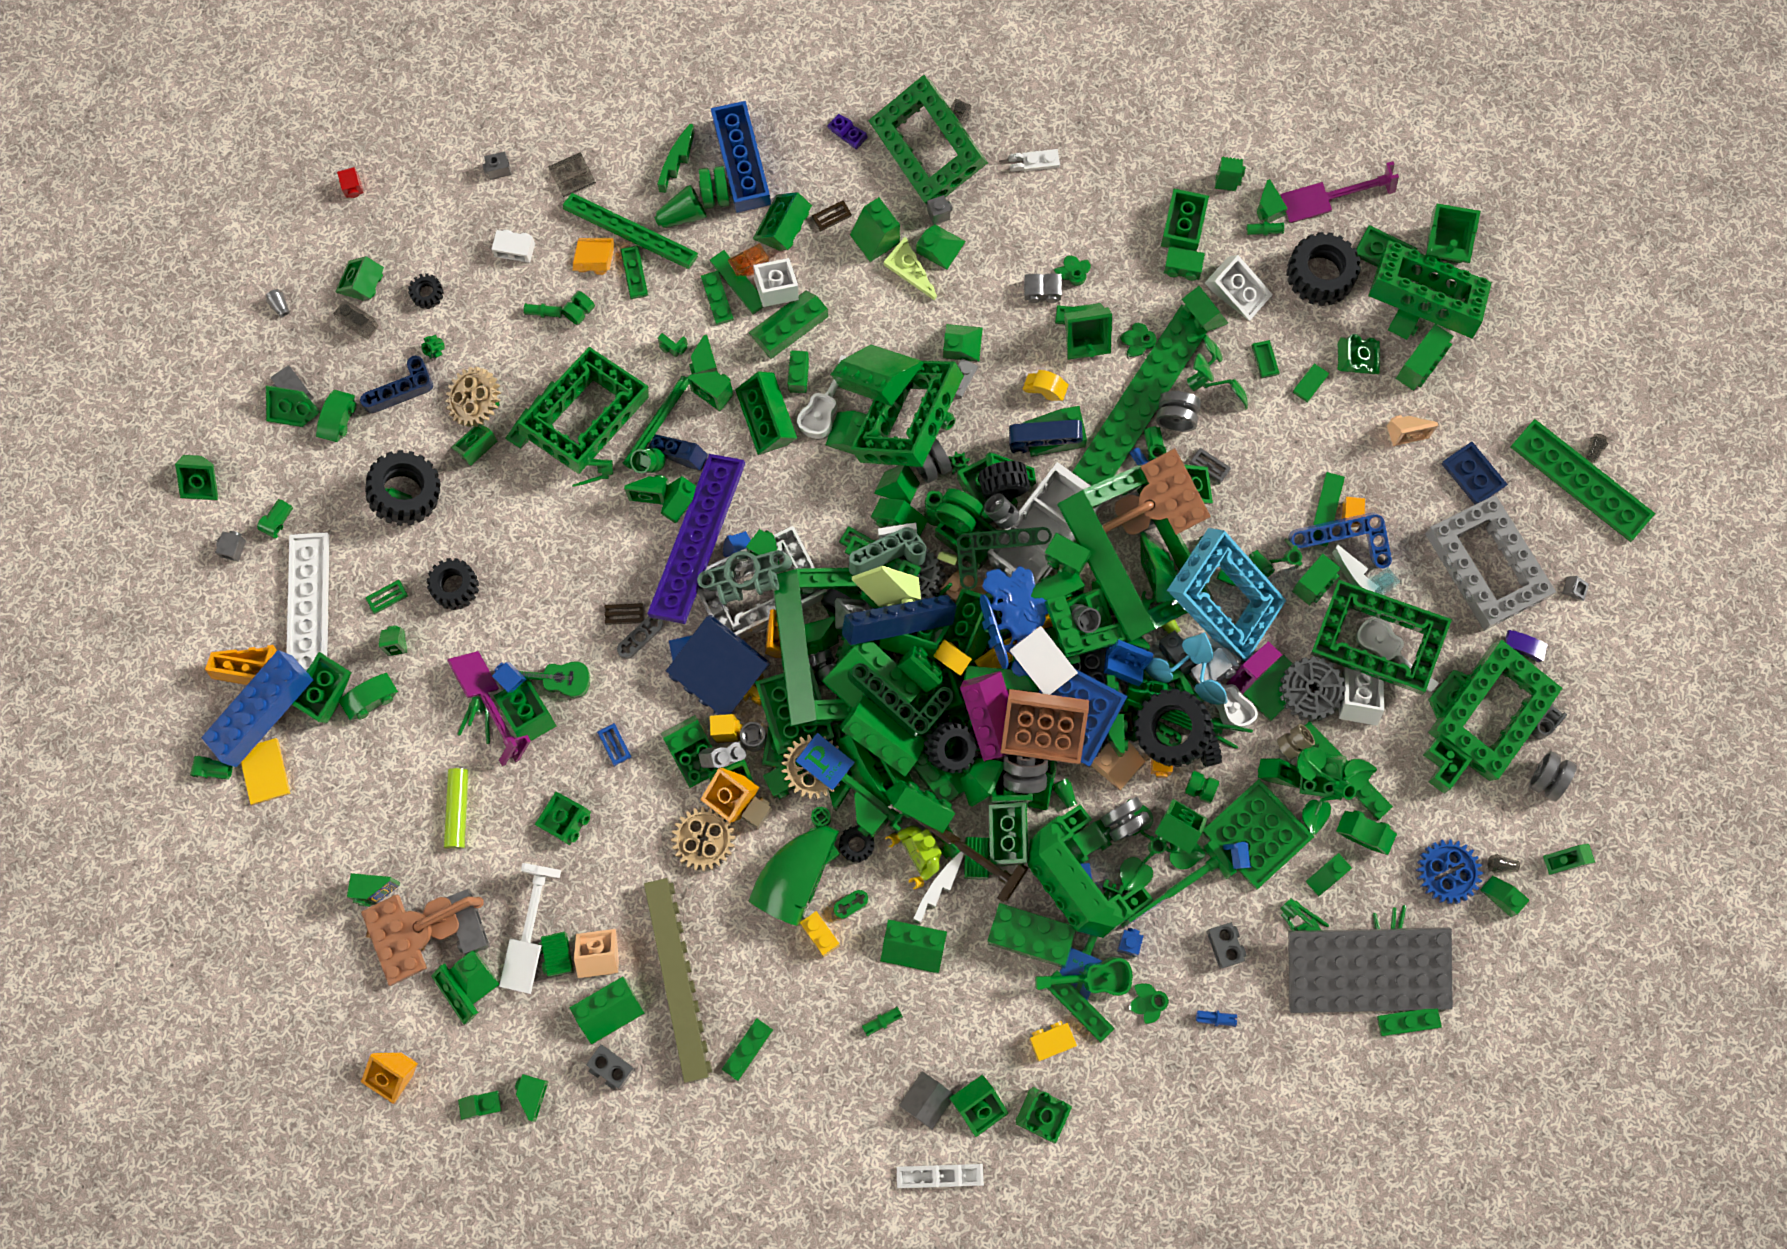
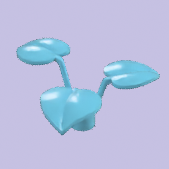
M1205 632L1188 637L1183 641L1182 647L1188 655L1174 667L1170 668L1168 662L1163 659L1153 658L1145 668V671L1153 679L1167 683L1173 678L1171 672H1174L1191 658L1195 664L1202 663L1200 683L1195 686L1199 697L1211 704L1222 705L1228 703L1226 692L1218 682L1213 680L1204 681L1206 664L1213 658L1212 647Z

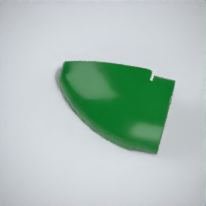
M821 826L807 831L786 843L770 858L760 872L748 902L779 920L798 926L805 915L808 907L807 903L810 904L814 897L839 830L829 826Z

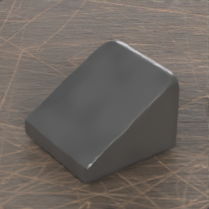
M1568 576L1562 594L1584 601L1589 584L1578 576Z

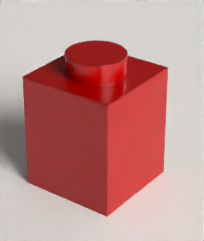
M355 167L337 172L341 189L346 198H357L359 194L364 193Z

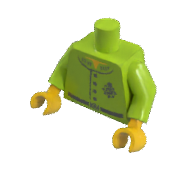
M912 825L899 831L898 834L892 833L885 837V840L888 838L892 840V844L888 847H893L902 840L905 849L920 873V876L909 879V883L916 882V886L913 889H918L924 886V880L927 881L938 872L939 859L942 853L928 829L922 831L921 828Z

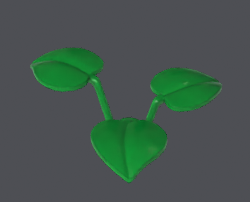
M1204 335V343L1212 354V359L1207 362L1202 354L1196 355L1193 369L1198 372L1187 378L1189 387L1196 391L1201 387L1206 389L1211 386L1229 383L1235 394L1245 405V410H1247L1248 399L1246 392L1235 378L1213 382L1214 375L1209 366L1216 359L1219 363L1222 362L1223 357L1217 344L1208 335Z
M1309 747L1300 752L1297 759V770L1300 776L1306 780H1313L1318 773L1334 783L1333 791L1337 795L1322 797L1320 801L1312 799L1305 805L1302 811V818L1311 834H1317L1329 819L1331 805L1326 801L1336 799L1341 801L1342 798L1347 800L1354 798L1356 791L1362 789L1370 777L1377 771L1375 766L1362 759H1351L1343 768L1345 775L1343 780L1336 781L1320 771L1326 764V755L1323 750L1317 747Z
M1142 805L1140 810L1133 813L1134 816L1147 812L1152 821L1141 827V830L1131 836H1135L1140 832L1143 836L1150 839L1148 844L1150 853L1143 861L1138 857H1130L1123 861L1120 866V878L1122 885L1125 887L1124 890L1132 891L1141 884L1145 887L1151 882L1153 869L1146 865V862L1153 855H1159L1166 850L1170 853L1169 860L1175 868L1184 870L1191 868L1205 857V852L1197 843L1190 854L1180 852L1172 843H1170L1171 849H1169L1166 842L1145 833L1144 830H1148L1153 824V814L1146 806Z

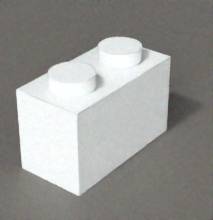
M497 230L492 252L498 258L530 263L535 242L533 237L527 233L518 234L509 230Z

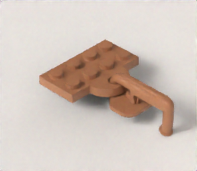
M1176 448L1140 466L1149 484L1143 488L1140 497L1130 494L1118 500L1115 504V512L1118 517L1103 524L1102 527L1107 534L1112 529L1122 525L1128 534L1135 535L1147 529L1151 519L1162 520L1168 518L1177 535L1210 518L1211 515Z
M394 895L362 911L363 919L388 985L393 986L427 969L420 950L427 945L431 936L443 940L455 934L459 928V922L455 913L469 906H474L477 909L481 908L484 904L481 897L468 896L451 904L448 898L438 897L426 904L422 914L415 911L405 912L400 896Z

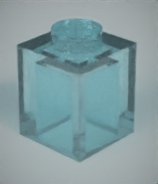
M1389 567L1371 580L1379 586L1375 592L1384 596L1400 583V580Z

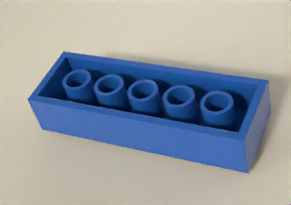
M746 101L711 108L712 119L736 213L771 205L770 193Z
M277 650L201 738L221 763L237 767L313 681L312 677L292 655Z

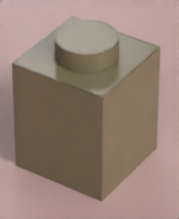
M754 797L742 814V819L759 830L772 811L769 806L771 803L762 797L760 799Z

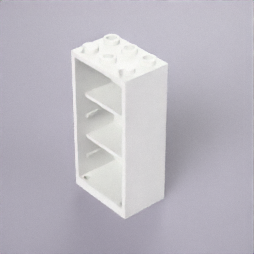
M1057 462L1020 509L1017 522L1005 530L1046 527L1052 533L1051 540L1055 533H1058L1074 542L1075 538L1057 504L1090 487V485ZM1102 504L1093 509L1095 513L1098 511ZM1041 530L1038 532L1037 537L1040 541H1046L1049 538V534L1047 531ZM1021 532L1018 535V540L1021 543L1028 542L1029 534ZM1005 533L1001 534L999 542L1003 545L1008 544L1010 536ZM1050 542L1044 545L990 549L988 551L989 564L995 569L1001 568L1004 570L1009 578L1019 566L1029 569L1033 573L1036 585L1053 570V568L1047 565L1048 562L1045 560L1044 553Z

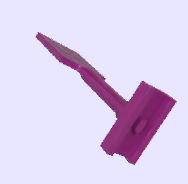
M1394 161L1386 163L1384 175L1348 187L1326 192L1323 182L1280 194L1288 208L1286 213L1289 223L1332 212L1329 200L1373 187L1386 186L1388 194L1396 193L1399 175H1392L1395 165Z
M476 651L449 658L447 662L467 699L475 696L481 697L504 740L503 743L506 748L499 758L501 766H505L510 758L518 762L531 740L528 735L519 738L511 736L488 694L497 691L499 687L480 652Z

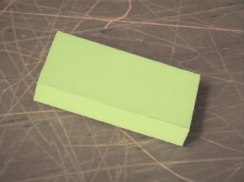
M945 551L939 552L937 559L958 565V556Z

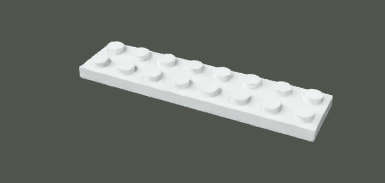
M328 533L289 535L287 654L292 655L305 671L308 670L318 652L327 656L330 537Z

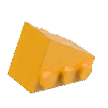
M267 645L264 648L250 647L248 650L237 651L234 649L211 652L205 671L214 680L248 685L277 650L274 645Z

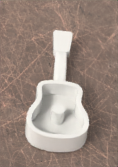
M841 355L839 362L846 358V356ZM834 379L825 394L815 393L811 397L810 403L797 417L800 431L808 437L823 439L832 430L833 415L837 411V404L833 396L838 387Z
M1376 617L1366 620L1356 633L1358 645L1380 658L1383 656L1389 661L1394 658L1398 663L1409 666L1411 670L1412 664L1400 653L1404 642L1394 634L1390 624ZM1430 678L1426 690L1432 692L1439 683Z
M1221 684L1226 692L1228 703L1222 705L1214 704V706L1219 711L1222 723L1248 728L1257 718L1256 707L1240 693L1235 685L1225 686Z

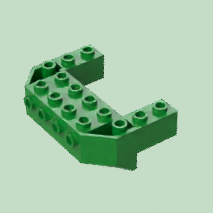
M1080 804L1063 816L1059 815L1030 840L1028 867L1076 931L1104 938L1154 900L1142 884L1124 897L1118 894L1109 901L1105 898L1065 845L1074 834L1083 830L1092 821Z

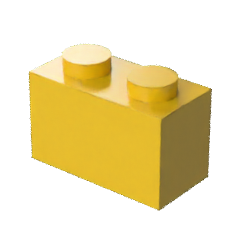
M734 714L710 716V735L717 743L740 742V731L743 725L740 724Z
M817 911L800 922L823 957H826L840 946V943Z
M1060 1021L1050 1025L1051 1030L1044 1032L1043 1029L1032 1033L1033 1037L1029 1038L1038 1062L1077 1046L1068 1023L1063 1024Z

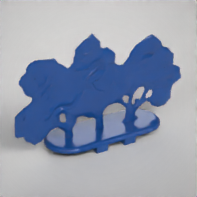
M1020 566L1013 571L1010 578L1000 569L988 571L986 573L987 578L984 580L982 587L993 596L992 605L984 594L980 596L981 609L985 619L982 625L984 630L988 629L991 637L988 641L990 649H995L998 661L1003 669L1008 667L1007 652L1013 656L1009 651L1016 646L1013 645V642L1017 640L1018 644L1035 631L1037 627L1043 626L1046 620L1045 615L1048 614L1045 605L1046 600L1031 597L1035 587L1032 571ZM1002 598L1003 602L998 603V599ZM993 610L1002 612V623L1000 625H997ZM1005 628L1010 630L1012 640L1009 645H1004L999 630ZM1015 658L1012 664L1013 673L1019 677L1027 675L1031 678Z

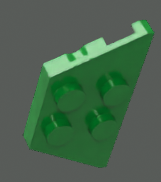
M1457 670L1451 671L1429 697L1428 701L1437 719L1469 675Z

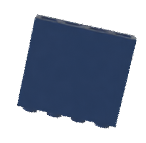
M709 615L706 616L666 669V672L671 680L676 683L680 682L686 692L691 695L695 694L701 704L711 707L715 715H729L741 702L763 671L770 666L771 662L714 616Z

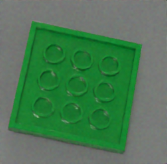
M1260 779L1206 826L1202 832L1210 841L1214 839L1232 865L1231 850H1223V844L1248 843L1250 868L1237 870L1256 890L1314 838L1310 831Z

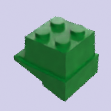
M1437 203L1432 211L1431 223L1429 225L1426 256H1432L1439 260L1470 264L1481 211Z
M1101 303L1064 308L1068 360L1111 354L1112 312L1109 307L1104 308Z

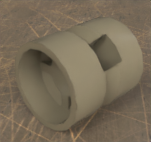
M1298 724L1290 730V733H1285L1279 737L1277 744L1282 753L1292 760L1303 749L1315 745V740L1311 732L1303 724Z

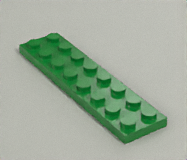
M1536 419L1529 424L1510 446L1511 449L1629 542L1635 539L1656 514Z

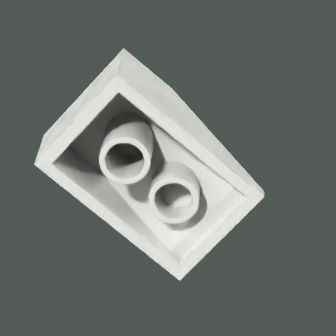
M1239 255L1227 257L1205 282L1215 295L1249 321L1273 295Z
M1344 667V682H1342V686L1346 687V691L1342 692L1344 700L1339 703L1341 705L1339 708V719L1378 726L1384 712V681Z

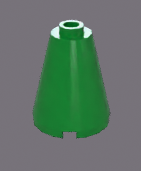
M692 185L686 186L656 211L657 216L654 218L658 226L662 225L663 228L702 220L707 217Z

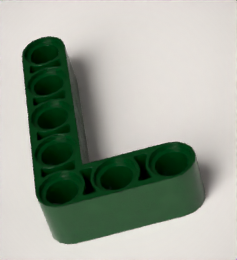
M1046 527L961 534L957 539L961 586L970 590L976 587L978 583L975 550L1044 545L1050 542L1052 538L1051 531ZM1041 530L1047 531L1049 534L1048 540L1040 541L1037 537L1038 532ZM1021 532H1027L1029 534L1028 542L1021 543L1018 540V535ZM1003 533L1010 536V541L1006 545L999 542V536ZM987 535L990 537L991 542L988 546L980 544L981 536ZM963 537L971 539V545L968 548H964L960 544ZM965 556H970L973 560V564L970 567H965L962 564V559ZM967 575H971L975 580L974 584L970 587L964 584V578Z
M858 663L848 671L850 682L913 737L927 732L953 700L951 689L942 687L935 691L917 711L864 663ZM855 669L862 672V678H858L855 675ZM870 682L876 684L877 691L871 690ZM939 693L944 694L945 702L939 699ZM885 696H889L892 699L891 705L885 702ZM927 707L933 710V717L927 714ZM900 709L906 711V718H903L900 715ZM915 722L921 725V731L915 729Z

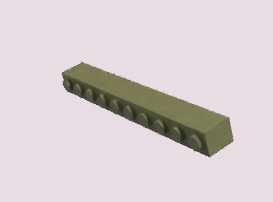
M668 878L644 883L684 1083L710 1078L709 1073H713L710 1060L706 1061L705 1053L708 1052L706 1040L702 1041L701 1033L704 1032L702 1020L698 1021L697 1017L700 1007L698 1000L694 1001L693 998L696 988L694 980L690 981L689 973L692 972L690 961L685 959L684 953H687L688 950L686 941L681 939L680 933H684L682 922L677 920L676 914L680 913L678 902L673 901L672 894H676L674 883H670Z

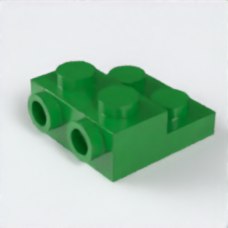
M556 791L534 825L570 846L572 842L574 843L579 839V831L582 826L589 823L591 811Z

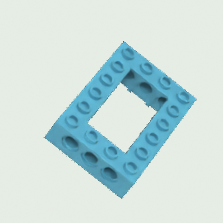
M1213 528L1207 529L1167 589L1215 642L1224 648H1228L1231 653L1244 662L1250 658L1286 602V599L1225 530ZM1217 567H1220L1250 600L1235 625L1231 622L1232 619L1220 610L1221 607L1210 599L1211 596L1208 593L1201 592L1206 583H1209V578Z

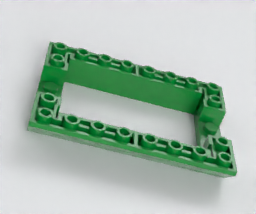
M1142 465L1085 488L1057 504L1077 543L1091 551V556L1087 562L1129 642L1188 613L1177 600L1166 601L1146 611L1093 510L1100 504L1117 496H1124L1137 489L1140 495L1143 488L1149 484L1140 467ZM1168 518L1162 520L1152 519L1180 571L1191 555L1180 533L1175 534ZM1206 584L1201 592L1208 593L1213 601L1214 598Z
M801 568L777 574L779 590L774 591L790 727L828 725L832 721L845 720L852 710L841 699L814 700L800 595L811 594L815 589L846 588L847 593L862 591L852 581V576L854 575L849 572V568ZM881 639L874 640L873 642L879 647ZM880 648L886 655H888L893 660L892 652Z

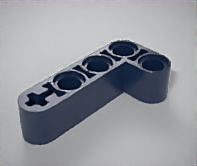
M411 356L407 360L409 376L362 394L360 403L368 413L379 412L432 390L433 381L426 364L420 356ZM416 365H421L419 368L414 369ZM427 380L425 384L420 385L422 381ZM409 387L407 391L403 392L404 388ZM392 394L389 398H385L386 395Z
M1080 420L1021 423L1009 426V446L1012 453H1026L1028 447L1076 444L1083 441L1082 422Z

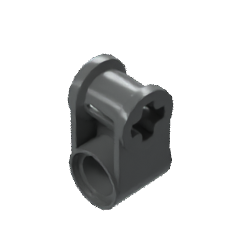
M1552 703L1533 730L1532 735L1537 739H1545L1554 732L1567 714L1559 711ZM1540 725L1545 728L1546 733L1540 730Z

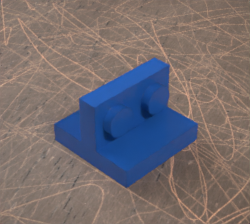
M1118 639L1113 646L1106 648L1104 673L1115 675L1116 678L1140 686L1143 682V670L1153 660V653Z

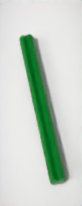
M681 376L623 460L622 463L625 467L632 468L630 464L632 453L638 449H645L688 387L687 377Z

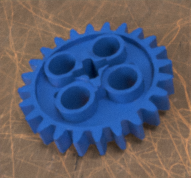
M1451 839L1447 840L1446 844L1444 840H1440L1439 845L1434 842L1431 844L1432 848L1426 847L1427 853L1420 854L1424 860L1417 861L1422 867L1416 869L1417 872L1422 873L1417 879L1424 881L1420 887L1427 886L1428 888L1425 893L1432 892V899L1439 897V903L1444 902L1446 899L1447 904H1451L1453 900L1458 904L1460 903V898L1466 901L1468 900L1467 895L1469 897L1474 896L1472 890H1479L1476 884L1482 882L1477 877L1483 874V872L1477 869L1482 864H1476L1475 862L1479 857L1471 856L1474 850L1466 851L1467 844L1460 847V841H1456L1453 845ZM1450 854L1456 856V863L1451 862L1449 858ZM1433 862L1439 865V872L1433 870ZM1461 863L1465 864L1464 867L1439 880L1434 879V877ZM1460 871L1466 874V881L1460 878ZM1443 880H1446L1449 883V890H1446L1443 887Z

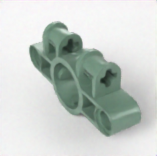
M780 550L758 556L747 551H738L727 559L724 566L701 572L697 582L700 587L706 590H718L722 605H727L728 602L734 600H743L742 590L750 591L756 589L759 595L769 590H779L776 573L788 570L792 565V559L788 554ZM783 556L782 564L778 565V559ZM748 558H751L754 561V576L750 581L746 580L743 584H738L735 579L736 572L734 571L736 565L740 561H747ZM711 577L712 581L707 585V579Z

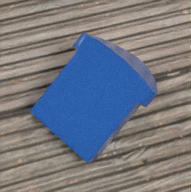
M746 531L726 536L723 544L724 557H729L735 552L746 549V546L751 541Z
M1248 843L1223 844V850H1231L1234 869L1250 868Z

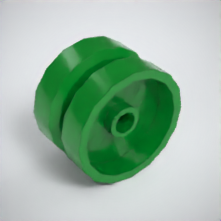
M724 166L714 167V179H711L708 168L699 169L700 181L698 182L704 209L714 208V196H717L720 207L730 206Z
M947 489L942 498L944 503H940L934 513L936 518L953 530L961 533H971L976 525L974 519H979L984 510L983 505L973 496L961 490Z

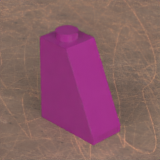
M1268 641L1237 670L1236 674L1230 678L1226 685H1235L1243 695L1282 654Z

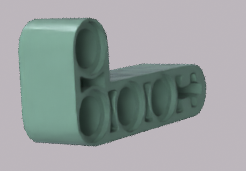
M902 528L852 552L849 556V572L855 576L880 567L903 555L910 563L920 566L925 562L926 545L913 528Z

